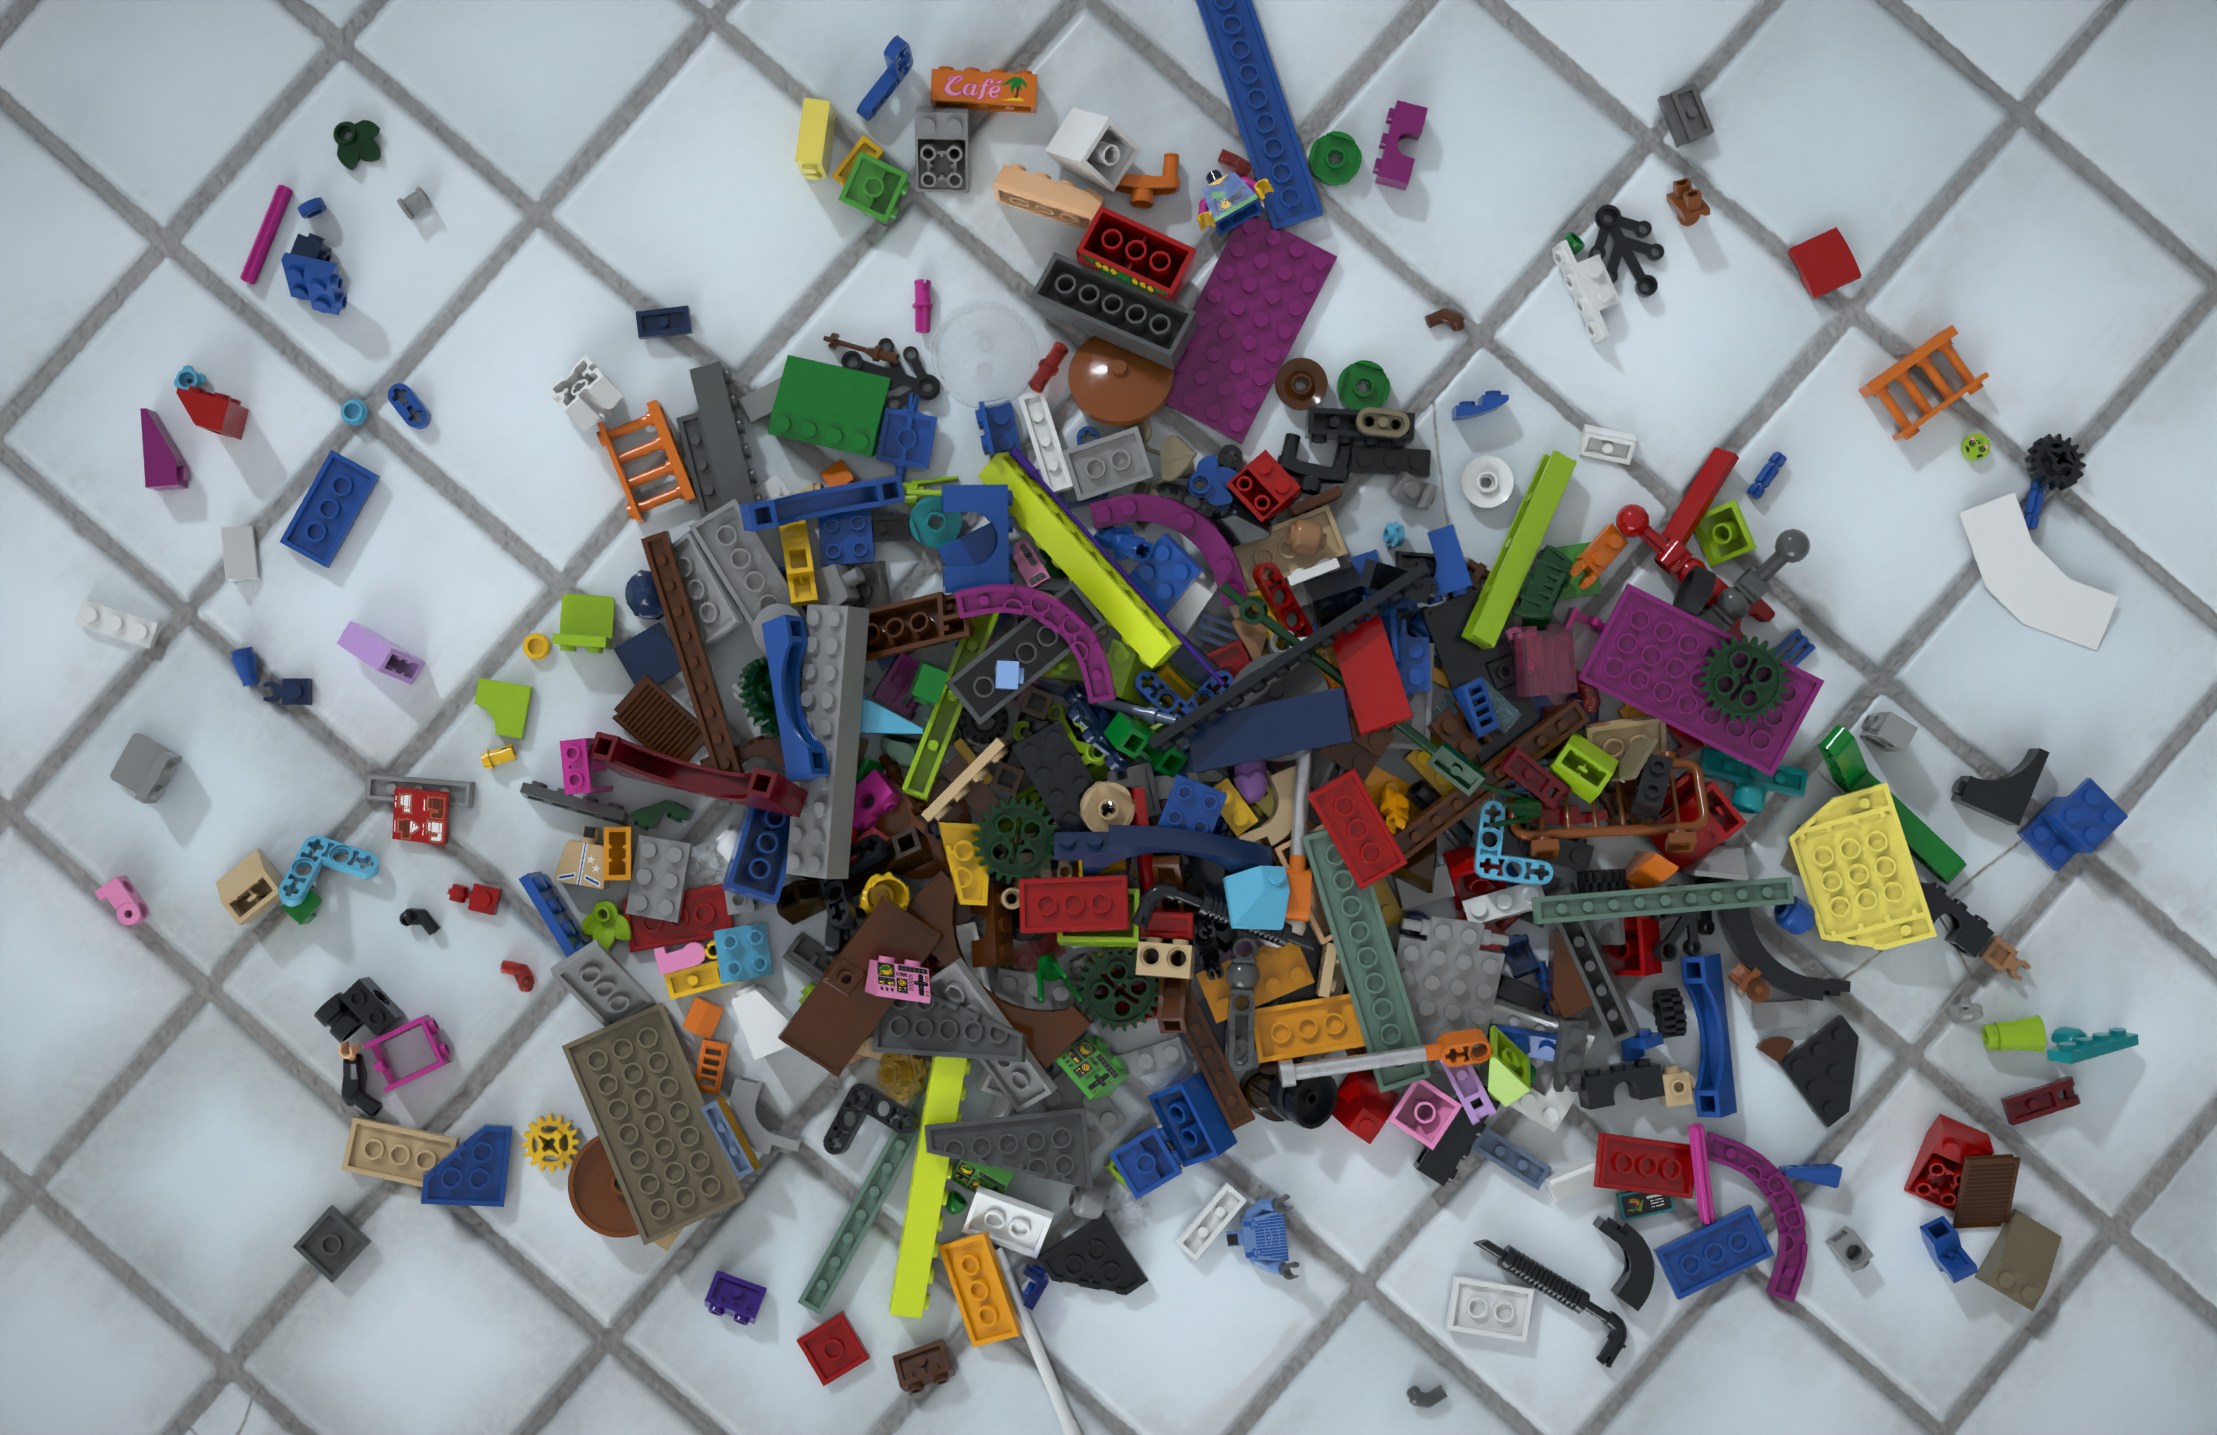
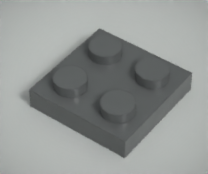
M332 1205L293 1247L333 1283L370 1244L371 1240Z

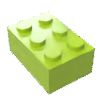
M1128 888L1129 930L1057 933L1058 944L1060 946L1138 947V941H1140L1139 926L1131 921L1141 901L1139 899L1141 896L1140 889Z

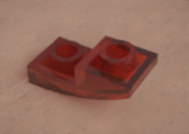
M1048 933L1046 937L1039 941H1030L1014 949V965L1012 967L1017 970L1033 971L1038 968L1037 962L1043 955L1052 953L1056 958H1059L1067 952L1064 946L1058 944L1057 933Z

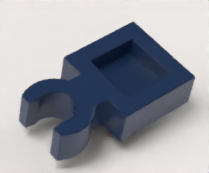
M282 678V686L275 682L264 683V687H272L274 689L273 696L264 697V701L277 702L282 698V705H312V679Z

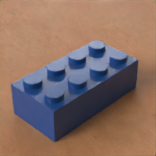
M746 806L721 890L770 905L778 903L786 877L790 816Z

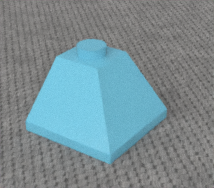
M1260 865L1223 878L1231 929H1283L1290 892L1285 866Z

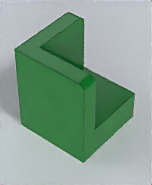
M314 885L311 886L301 904L293 907L284 904L281 906L300 925L310 923L316 917V914L313 912L323 902L312 890Z

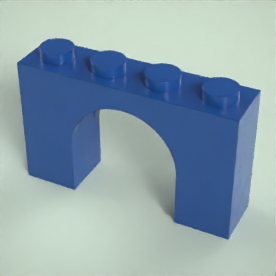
M1007 484L941 485L942 512L978 513L991 523L995 533L993 550L982 562L973 565H942L944 593H954L956 590L981 585L1014 584V572L1009 570V559H1013L1014 555L1013 543H1009V533H1013V517H1008V506L1013 504L1012 490H1008Z
M1451 524L1427 532L1436 559V573L1434 576L1436 580L1434 584L1439 585L1435 600L1430 599L1428 605L1444 601L1443 596L1453 593L1454 597L1469 593L1468 587L1474 585L1455 526ZM1375 549L1351 557L1353 566L1360 579L1366 558L1382 563L1379 550ZM1364 587L1366 596L1367 594L1373 595L1374 593L1379 591L1372 588ZM1404 598L1397 604L1392 605L1389 603L1386 607L1388 610L1395 609L1397 611L1402 609L1404 614L1418 609L1417 604L1421 602Z

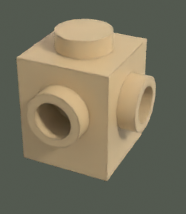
M1679 1065L1663 1067L1664 1071L1661 1072L1665 1096L1660 1097V1104L1666 1107L1693 1104L1692 1091L1695 1090L1693 1076L1689 1075L1688 1071L1680 1069Z

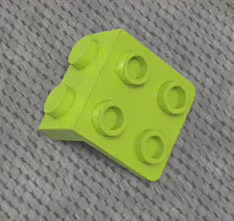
M564 594L561 605L559 634H553L552 644L560 646V651L576 652L577 647L587 648V653L603 654V649L612 650L616 600L610 596Z

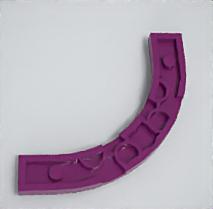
M1144 493L1120 495L1089 503L1095 529L1125 522L1144 521L1161 524L1181 533L1201 551L1208 561L1218 589L1226 582L1244 597H1249L1241 565L1234 549L1219 532L1218 527L1196 509L1169 497L1165 498ZM1219 591L1223 608L1237 605Z
M1016 584L981 585L954 592L960 619L990 613L1024 614L1038 619L1039 622L1048 626L1057 634L1059 633L1069 644L1081 667L1089 704L1116 699L1111 668L1100 640L1089 624L1065 602L1041 590Z
M1707 1131L1706 1146L1708 1160L1739 1171L1749 1178L1767 1199L1777 1225L1778 1249L1765 1292L1794 1303L1804 1273L1808 1251L1805 1232L1806 1221L1796 1193L1782 1172L1762 1154L1745 1144Z

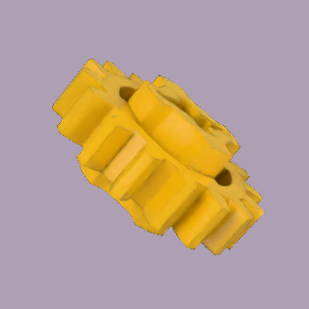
M550 1113L547 1115V1120L541 1115L537 1118V1123L531 1122L528 1125L532 1131L523 1133V1136L528 1138V1141L522 1143L521 1147L528 1148V1152L524 1154V1157L531 1156L533 1158L530 1163L531 1166L539 1163V1171H543L549 1166L550 1173L556 1171L557 1166L560 1170H563L567 1167L566 1162L569 1164L573 1163L574 1157L572 1154L577 1155L580 1151L575 1145L581 1143L582 1139L575 1138V1134L580 1130L579 1128L572 1130V1119L565 1123L563 1114L555 1119L554 1113ZM544 1126H557L558 1129L550 1130L547 1127L545 1128ZM566 1135H567V1138H568V1146L566 1145V1141H565V1136H566ZM551 1138L555 1140L552 1148L548 1145ZM535 1139L538 1141V1150L536 1149ZM549 1155H553L555 1158H559V1159H557V1160H549V1159H546L545 1157H546V1156H549Z

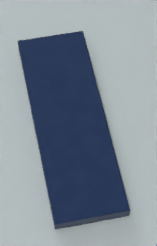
M1343 687L1221 712L1222 716L1212 723L1206 721L1198 727L1199 731L1188 738L1193 770L1196 774L1354 741Z

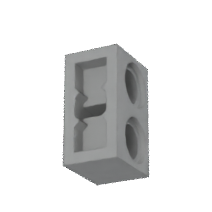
M1891 711L1872 713L1863 721L1861 725L1863 730L1859 736L1886 752L1905 751L1918 727Z

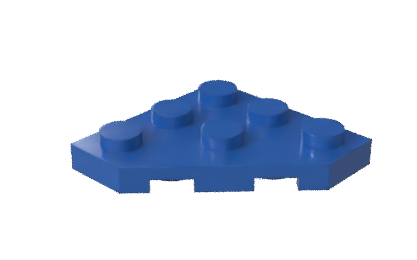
M484 1124L423 1175L421 1204L504 1207L512 1125Z

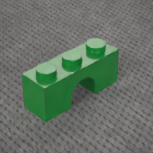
M919 660L909 687L913 699L927 706H930L931 702L938 704L949 673L944 668Z
M1121 712L1117 713L1103 732L1117 750L1134 759L1138 755L1142 756L1154 769L1171 778L1175 777L1189 758L1177 743L1175 747L1165 753H1162V751L1156 753L1148 739L1159 732Z

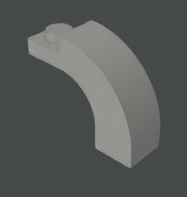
M740 1075L736 1077L731 1091L730 1108L750 1146L767 1155H770L774 1146H778L777 1150L783 1153L793 1154V1151L798 1152L801 1149L804 1137L776 1130L770 1127L761 1116L759 1102L765 1082Z

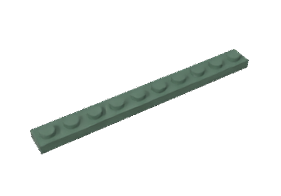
M1792 877L1531 897L1535 925L1794 904Z
M930 1067L927 1068L906 1106L917 1114L919 1118L918 1128L911 1134H900L894 1130L892 1131L798 1300L799 1304L819 1315L822 1314L918 1141ZM909 1116L900 1117L899 1120L903 1122L902 1128L910 1126L911 1123L908 1122Z

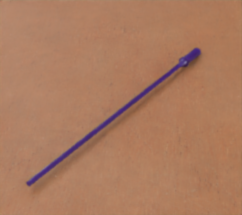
M1017 447L1012 449L1009 455L1026 472L1029 479H1033L1044 488L1222 687L1225 682L1043 481L1039 473L1040 470L1036 469Z

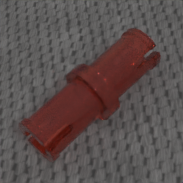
M1055 342L1047 356L1038 363V370L1028 382L1029 387L1033 391L1042 393L1051 377L1056 376L1060 363L1069 352L1064 344Z

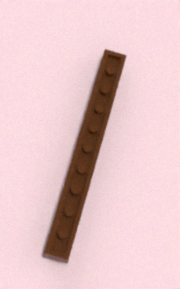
M663 531L643 538L641 542L712 768L744 773L669 531Z
M1571 698L1480 767V769L1487 773L1483 783L1502 788L1513 780L1498 768L1513 746L1520 748L1533 760L1538 761L1588 723L1590 719L1578 700ZM1455 786L1406 823L1403 830L1398 829L1393 837L1405 859H1409L1496 792L1477 787L1468 796Z
M1135 879L1129 882L1128 888L1140 889L1138 880ZM1146 938L1141 939L1140 942H1146ZM1152 949L1147 953V961L1154 960L1155 963L1158 961L1159 953L1156 949ZM1191 989L1187 1033L1183 1034L1232 1131L1255 1120V1116Z

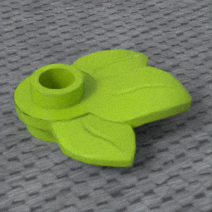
M602 900L596 903L593 913L587 915L582 922L583 935H593V941L597 939L607 950L611 948L615 938L622 941L631 940V928L628 919L619 914L618 906L610 900ZM603 909L607 912V918L602 913Z

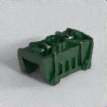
M1547 544L1543 551L1539 553L1538 560L1531 569L1532 572L1528 573L1520 592L1521 596L1518 597L1520 604L1512 612L1513 624L1522 629L1548 630L1552 622L1551 616L1563 589L1568 587L1571 581L1570 573L1573 568V562L1558 549Z

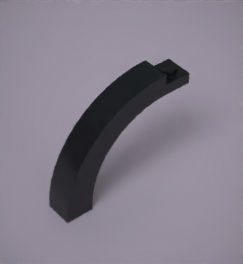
M1749 907L1717 910L1720 927L1733 953L1751 972L1755 968L1761 971L1760 980L1765 981L1768 985L1794 996L1823 1001V994L1841 996V992H1850L1851 981L1803 976L1791 971L1774 959L1762 945L1754 930Z

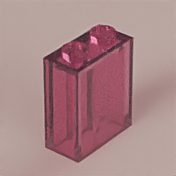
M1563 624L1546 625L1547 630L1537 631V626L1521 627L1520 633H1512L1517 697L1578 692L1572 628L1563 629Z

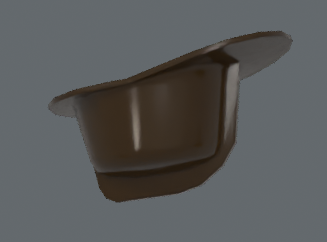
M1258 1069L1248 1071L1241 1078L1239 1086L1251 1110L1273 1122L1285 1121V1119L1272 1111L1269 1103V1090L1275 1075L1263 1074Z

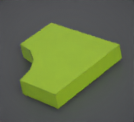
M479 678L474 704L484 707L492 715L495 722V734L524 739L533 687Z

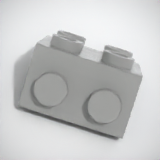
M135 733L112 770L110 777L117 783L137 793L135 799L143 804L157 803L163 796L171 777L177 772L183 757L143 734Z

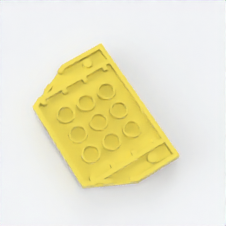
M1887 782L1832 797L1789 836L1809 903L1815 911V921L1821 939L1886 950L1937 936Z

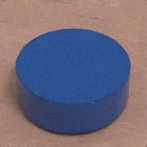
M318 197L304 202L297 209L302 218L308 219L324 212L327 206L323 199Z

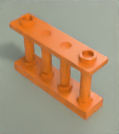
M1953 325L1933 336L1859 389L1864 398L1872 394L1875 398L1879 397L1902 430L1892 436L1895 441L1903 437L1908 440L1919 433L1918 427L1965 393L1968 392L1971 395L1984 386L1982 381L1989 377L1987 372L1974 377L1951 346L1953 344L1951 338L1958 334ZM1936 349L1938 352H1943L1965 383L1964 386L1954 393L1930 361L1932 357L1929 354ZM1915 364L1917 367L1921 366L1944 398L1943 401L1933 408L1909 376L1910 372L1908 369ZM1893 379L1902 384L1923 414L1912 423L1888 392L1889 387L1887 384Z
M657 400L646 403L649 411L645 412V416L609 430L608 425L602 421L597 423L600 430L596 432L601 445L607 447L629 504L626 505L628 514L632 520L636 519L640 524L646 523L643 512L675 499H685L689 504L697 502L692 479L663 407ZM649 425L651 427L656 426L659 435L655 437V440L621 454L618 453L614 439ZM659 449L666 451L669 459L665 461L666 464L634 477H628L623 465L624 463ZM667 474L671 476L675 474L678 484L675 485L674 489L638 502L633 488Z

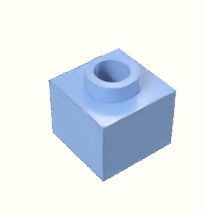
M997 660L995 689L1017 690L1018 684H1023L1024 668H1019V661Z

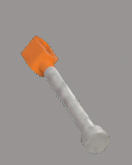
M1313 750L1303 757L1296 759L1290 865L1289 868H1285L1290 890L1285 920L1308 921L1310 915L1312 871L1306 870V852L1301 836L1308 834L1310 801L1306 795L1310 793Z
M1474 1028L1443 1033L1437 1038L1435 1044L1293 1064L1292 1059L1278 1061L1281 1086L1286 1088L1296 1086V1080L1439 1059L1449 1067L1482 1063L1487 1061L1490 1055H1492V1047L1485 1033L1480 1029ZM1481 1043L1479 1047L1473 1048L1474 1045Z

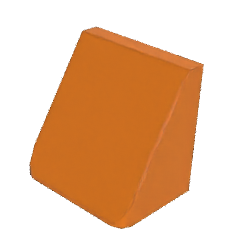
M842 459L820 473L828 487L856 482Z

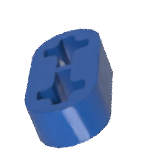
M398 383L389 389L388 399L410 427L424 429L430 424L431 414L410 387ZM398 391L407 392L404 397L409 402L408 404L396 400L399 397ZM412 408L419 413H423L420 416L421 422L412 421L415 418L410 411Z

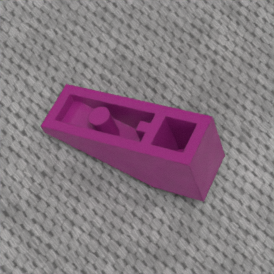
M140 408L145 487L155 491L188 489L187 481L190 480V470L157 412L147 408Z

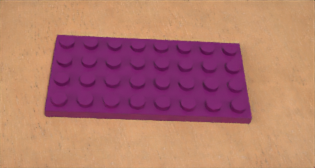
M1258 216L1235 227L1193 308V311H1196L1198 328L1174 370L1173 389L1165 405L1242 444L1337 256L1282 228L1273 230L1270 222Z
M1629 583L1624 588L1577 678L1772 777L1824 683V680L1783 660L1779 665L1788 667V670L1783 672L1782 676L1790 678V681L1782 682L1781 686L1788 689V692H1779L1778 695L1784 701L1773 702L1777 709L1776 711L1767 708L1765 709L1767 713L1766 718L1757 713L1756 722H1753L1747 716L1745 723L1740 722L1739 715L1736 716L1733 722L1729 721L1728 712L1723 717L1718 716L1721 708L1713 711L1709 708L1713 701H1703L1708 692L1699 691V688L1704 686L1705 682L1698 680V677L1704 676L1706 673L1699 666H1708L1709 663L1703 657L1714 656L1710 648L1722 649L1720 641L1723 640L1729 645L1730 636L1733 635ZM1737 653L1732 658V664L1735 668L1742 667L1745 663V656L1742 653ZM1757 658L1752 659L1746 674L1738 675L1737 678L1740 680V684L1730 695V700L1735 698L1742 683H1749V679L1746 676L1756 664ZM1765 666L1760 667L1756 672V678L1760 682L1765 681L1769 677V670ZM1723 676L1718 680L1719 690L1726 691L1730 688L1731 680L1729 677ZM1752 690L1745 691L1741 697L1742 702L1745 705L1751 704L1755 699L1754 692Z

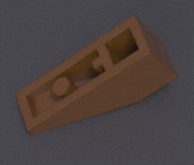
M1553 930L1549 932L1547 992L1550 999L1547 1002L1554 1015L1558 1014L1561 1018H1567L1593 1006L1560 932Z

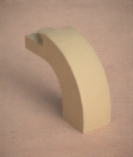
M1295 766L1268 776V785L1274 801L1269 819L1261 826L1234 838L1262 844L1260 839L1263 838L1266 846H1273L1292 831Z

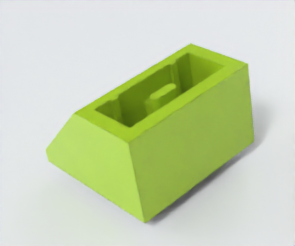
M1575 732L1569 737L1547 771L1568 786L1572 792L1591 804L1604 789L1619 761Z

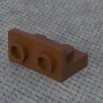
M943 1339L892 1356L900 1388L905 1392L909 1391L910 1394L923 1391L925 1389L924 1386L932 1383L935 1385L944 1384L950 1381V1377L956 1375L954 1368L951 1366L947 1347Z

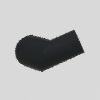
M409 908L401 913L399 917L402 925H421L429 936L440 929L439 925L425 909Z

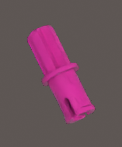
M924 279L914 281L915 303L912 304V308L915 309V331L924 334L930 332V313L933 308L931 303V281L926 280V283H924Z

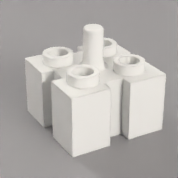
M587 355L571 368L572 372L566 378L562 376L547 390L561 409L584 432L597 424L600 416L604 420L609 419L612 416V412L609 409L614 408L623 397V394Z

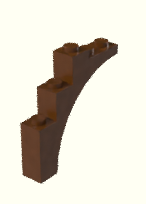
M1180 855L1152 856L1155 884L1162 882L1177 885V889L1189 893L1187 880H1184ZM1162 899L1157 909L1188 910L1189 904L1175 899L1172 901ZM1162 938V943L1172 944L1173 938ZM1183 951L1175 953L1173 962L1177 967L1182 966L1186 961V955ZM1159 977L1157 1021L1160 1033H1187L1192 979Z

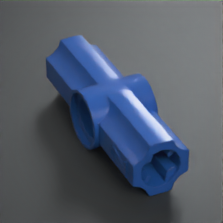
M1108 526L1099 528L1094 534V537L1104 549L1113 552L1114 559L1116 560L1132 559L1143 563L1148 561L1150 555L1154 552L1153 544L1146 541L1145 538L1134 535L1132 527L1115 528Z

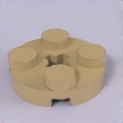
M1098 781L1094 783L1084 793L1080 803V817L1093 832H1109V825H1130L1135 814V806L1130 792L1122 785L1113 781ZM1108 801H1111V807L1114 808L1113 812H1107L1106 815H1102V804H1107Z

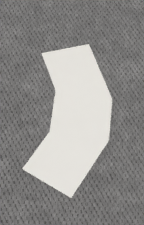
M2015 492L1960 512L1959 515L1985 587L2022 624L2097 651L2119 597L2069 579L2032 542Z

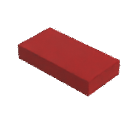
M1155 909L1148 928H1142L1140 924L1139 937L1194 939L1195 911Z

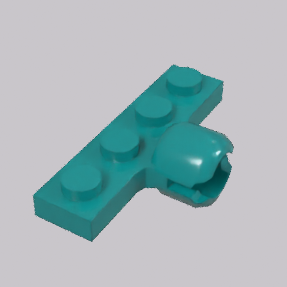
M1704 748L1701 752L1699 765L1702 768L1704 777L1726 781L1733 785L1732 805L1737 811L1748 814L1762 812L1768 791L1798 798L1805 796L1807 770L1779 764L1772 777L1722 751Z
M2059 1027L2051 1036L2052 1042L2058 1043L2059 1046L2047 1049V1058L2050 1061L2068 1064L2077 1063L2139 1045L2138 1034L2127 1033L2125 1028H2110L2107 1033L2097 1032L2093 1033L2092 1037H2087L2086 1033L2081 1029Z

